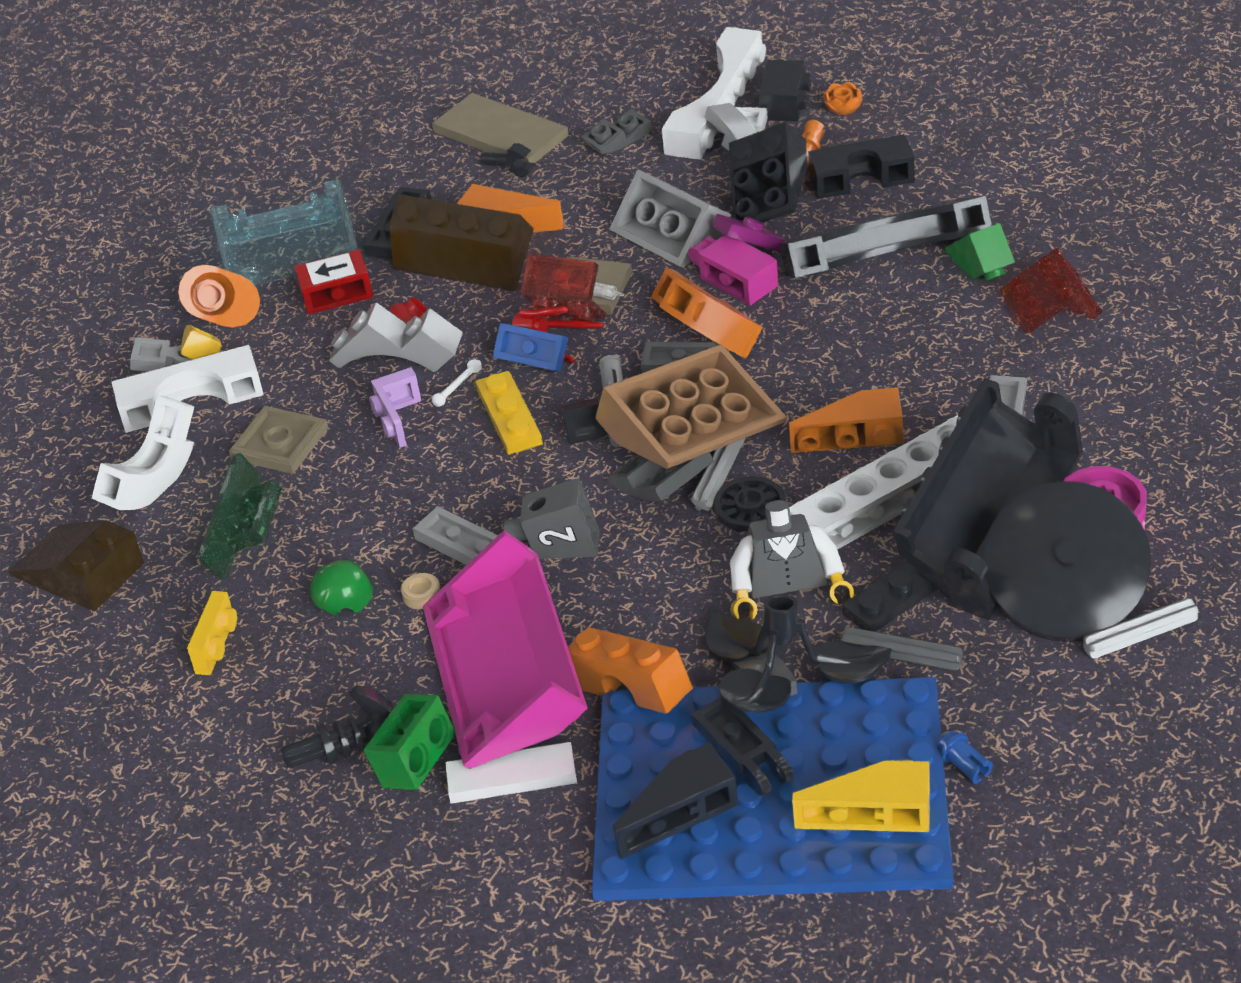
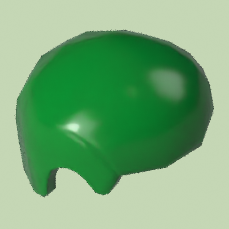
M338 560L323 565L315 572L309 594L318 609H324L326 612L338 616V612L344 608H348L356 613L361 611L372 599L374 588L363 569L357 563L350 560Z

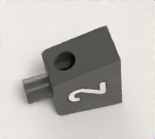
M580 478L526 494L522 499L521 518L504 521V531L519 541L528 540L531 549L537 552L539 559L598 557L600 529Z

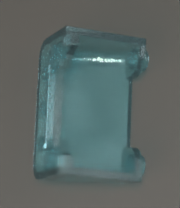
M335 179L324 182L325 191L322 195L317 197L316 192L309 194L311 202L246 216L245 209L238 210L239 215L231 214L226 204L210 208L224 270L247 278L256 287L257 285L296 277L294 266L358 250L341 180Z

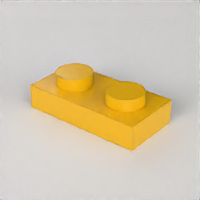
M212 591L187 647L195 674L211 675L216 662L223 658L225 641L229 632H233L236 628L237 613L231 606L227 592Z

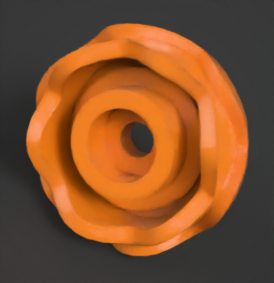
M845 82L842 85L833 83L823 94L825 106L836 115L853 113L859 108L863 99L860 88H856L851 82Z

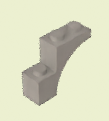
M376 302L367 312L361 310L354 317L347 331L342 328L335 335L331 342V346L334 349L329 362L338 368H342L345 364L358 358L387 355L411 360L432 372H436L455 355L463 332L430 308L420 318L414 316L406 324Z

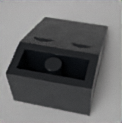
M787 122L729 142L733 219L744 221L745 217H749L763 223L795 212L808 168L806 139Z

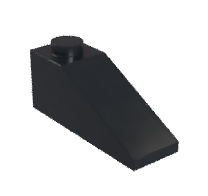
M710 742L694 750L686 751L681 756L672 759L613 824L617 854L621 859L738 805L735 776Z

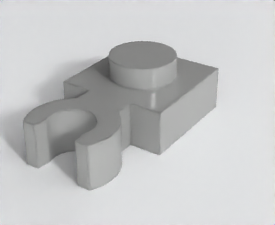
M135 337L130 358V370L149 372L190 361L191 359L181 354V345L170 347L169 340Z

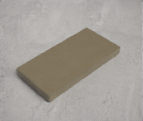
M474 93L468 95L432 123L434 133L485 152L507 153V150L514 143H520L531 150L522 159L526 163H536L569 136L567 126Z

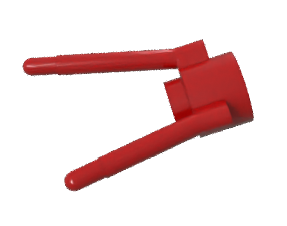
M566 306L535 310L521 309L520 312L515 314L512 322L513 326L546 333L548 327L601 329L604 326L602 322L547 320L545 317H542L566 313L568 311ZM567 354L564 356V361L571 364L575 363L574 357Z

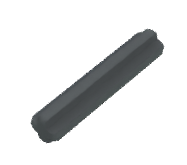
M853 627L845 628L842 634L841 641L891 648V656L889 657L891 660L950 671H958L963 661V649L957 646Z

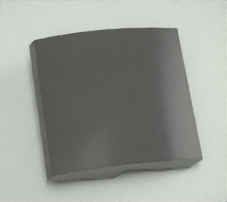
M708 452L666 469L640 455H636L606 479L609 484L630 496L648 501L662 502L714 462Z

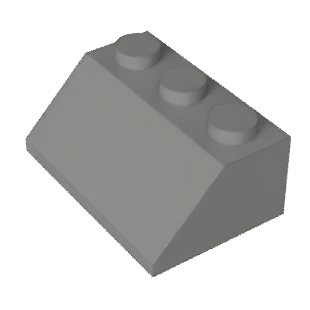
M637 169L609 230L684 268L692 262L688 254L690 248L697 246L706 237H711L715 240L721 238L722 232L712 225L716 214L731 217V214Z

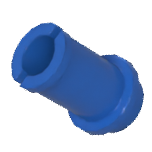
M950 731L938 743L937 748L941 751L940 755L943 757V761L952 762L973 784L982 781V778L977 775L978 773L985 778L990 774L993 763L968 743L966 734Z

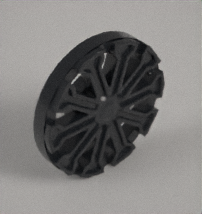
M749 476L738 478L728 482L717 492L714 499L715 514L717 519L723 525L728 526L729 529L737 532L748 531L749 525L752 522L767 520L765 506L769 502L775 500L786 501L785 493L777 483L763 477Z

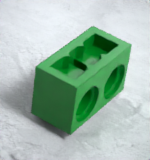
M404 694L368 743L364 752L383 788L417 790L455 736V730L438 695Z

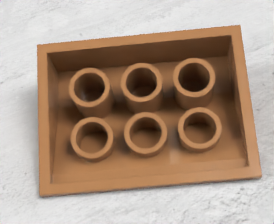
M722 344L604 387L595 417L617 444L666 469L782 424L787 418Z

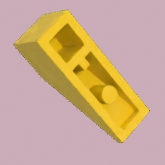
M911 760L882 761L793 793L792 799L795 829L929 832L930 762Z

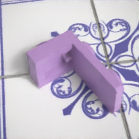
M412 367L371 381L374 395L370 396L369 400L376 417L382 416L381 423L387 438L394 437L399 448L407 445L402 422L396 410L421 401L417 377Z

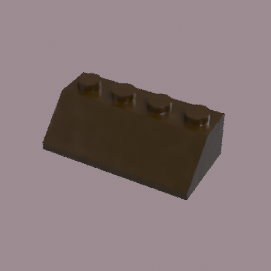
M399 194L389 225L393 268L405 272L516 291L534 228L520 214Z

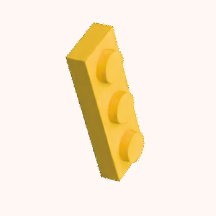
M509 371L492 374L489 377L475 381L477 392L508 455L543 444L541 433Z

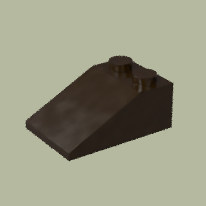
M106 520L59 524L17 563L9 573L14 578L95 612L144 564L134 531Z

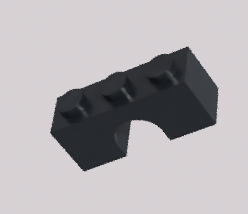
M905 134L808 151L809 177L818 199L850 194V180L858 176L875 177L880 181L882 188L915 182L914 154Z

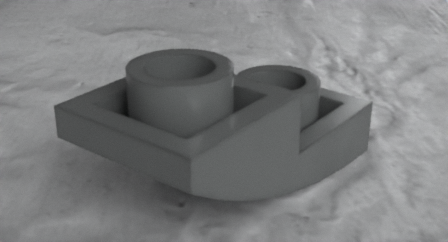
M630 109L614 123L604 118L585 133L581 139L600 154H607L618 151L645 137L654 129L649 119Z

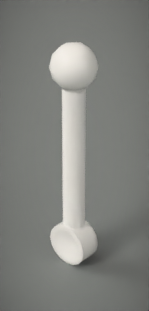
M476 359L470 360L467 363L468 368L443 392L433 395V405L436 407L443 406L446 398L472 373L479 372L482 369L481 362Z

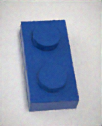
M500 323L492 357L561 372L569 338Z

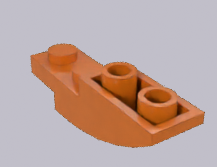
M668 267L665 268L651 296L653 300L660 304V308L743 358L748 357L763 328L724 300L712 296L679 272Z

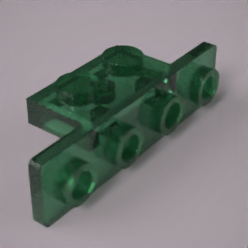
M241 453L232 456L198 554L203 564L220 580L228 578L236 552L251 546L256 547L266 540L282 490L274 479L259 484L261 474Z

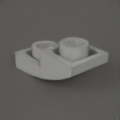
M731 103L707 107L704 118L712 123L717 131L725 134L721 145L728 151L729 142L757 133L747 118Z

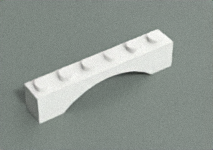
M732 27L725 28L716 42L718 69L721 72L719 80L701 98L672 112L662 128L664 155L700 160L706 149L712 147L717 130L712 123L704 118L707 107L731 103L735 106L737 98L744 94L746 83L749 79H753L758 63L763 62L765 58L766 46L762 44L761 31Z

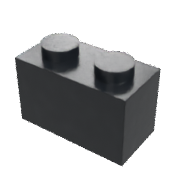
M805 60L767 61L759 92L760 108H767V121H799L801 110H806L807 92L811 91V73H806Z

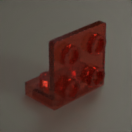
M1057 247L1000 289L1015 318L1027 334H1030L1068 305L1076 313L1083 310L1090 320L1103 313L1077 270Z
M528 253L520 294L531 303V307L542 309L566 306L568 308L566 313L544 316L552 319H561L562 314L572 315L576 321L594 322V318L605 320L606 312L592 300L599 267L596 262Z

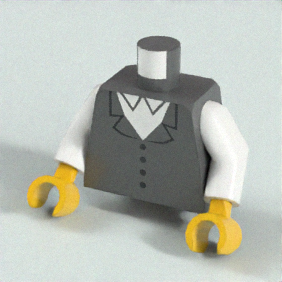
M776 500L769 502L765 506L767 520L752 522L749 525L748 536L741 539L730 560L732 592L737 596V599L731 605L730 612L737 620L739 619L738 606L742 602L748 604L750 619H753L757 615L758 610L756 603L752 600L753 598L827 586L826 578L831 579L832 586L830 587L829 595L835 603L838 604L834 596V590L838 585H845L848 588L850 598H853L854 595L852 585L843 580L842 574L845 571L835 543L819 526L808 525L805 515H790L789 503L786 501ZM749 592L751 593L752 599L748 597Z

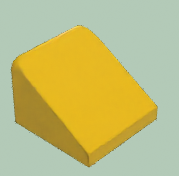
M186 325L180 349L183 356L194 360L219 353L222 345L217 337L192 325Z

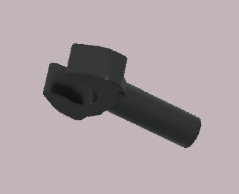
M514 143L507 150V153L483 152L481 154V163L483 165L510 166L515 176L518 177L526 176L536 166L535 163H526L522 160L531 150L520 143Z

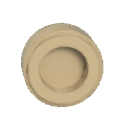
M428 573L414 574L408 577L401 585L403 601L408 607L413 609H423V605L441 590L439 580L434 575Z

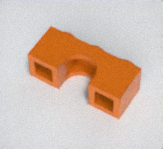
M591 627L579 633L576 639L568 646L582 691L603 696V693L607 694L609 691H615L624 683L632 693L637 706L668 714L693 689L676 648Z

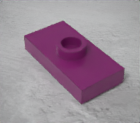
M716 214L712 224L714 228L727 237L777 252H781L779 242L787 241L772 230L763 228V223L749 217H745L744 221H739Z

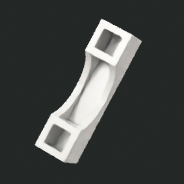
M249 345L112 381L117 407L126 433L150 426L158 395L168 396L179 401L198 395H211L225 400L228 404L264 395Z

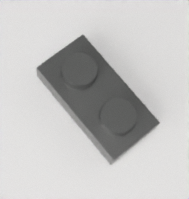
M645 342L641 362L642 373L715 347L716 342Z

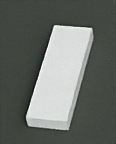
M571 742L518 750L472 769L463 766L462 759L446 762L448 793L451 804L577 783Z

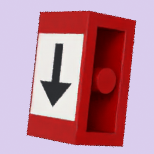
M360 249L294 266L300 293L308 315L374 298L369 274Z

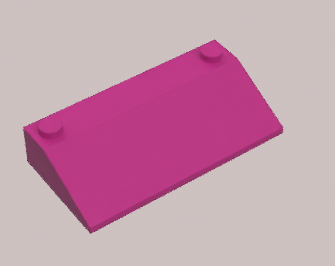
M503 531L423 605L463 766L468 769L554 737L572 722L576 721L588 709L538 554L506 531Z

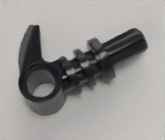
M355 685L349 693L361 707L358 712V718L354 719L353 716L347 717V725L343 727L339 720L333 722L334 730L327 731L323 723L316 725V736L283 746L281 748V755L285 766L292 768L325 757L327 764L331 765L337 761V752L343 751L346 758L351 756V748L355 746L359 753L364 752L365 743L371 741L394 709L392 702L385 699L381 693L372 688Z

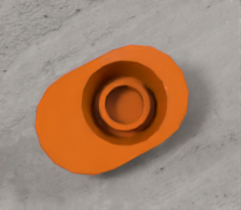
M200 265L193 267L184 274L179 284L178 294L181 304L187 312L197 318L224 327L234 328L246 325L254 319L259 310L260 297L254 284L239 274L215 266Z

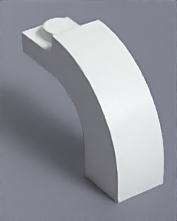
M158 395L143 445L126 462L100 464L92 499L118 510H136L148 506L178 479L189 459L194 442L186 439L194 406L168 396Z

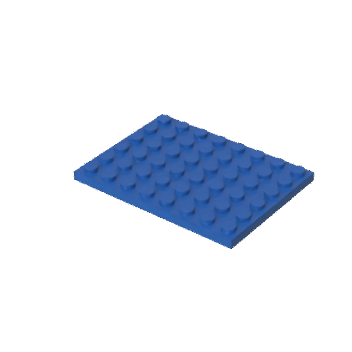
M936 677L865 680L859 683H841L836 681L797 683V694L791 695L782 707L765 713L743 711L775 743L776 750L791 766L794 775L793 779L786 783H781L771 773L767 763L764 762L758 767L769 779L772 789L766 795L759 796L749 786L744 774L740 776L721 756L735 776L738 805L623 859L617 854L613 824L672 759L681 756L686 751L694 750L709 743L692 725L691 714L721 697L719 686L693 687L668 714L637 706L630 690L603 693L592 884L594 901L954 889L943 757L940 755L941 751L937 748L941 740ZM911 760L930 762L929 832L795 829L792 799L793 793L882 761Z

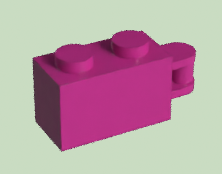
M726 235L718 240L706 237L701 243L693 246L688 251L691 261L700 268L701 280L749 306L778 286L777 259L741 240L727 237Z

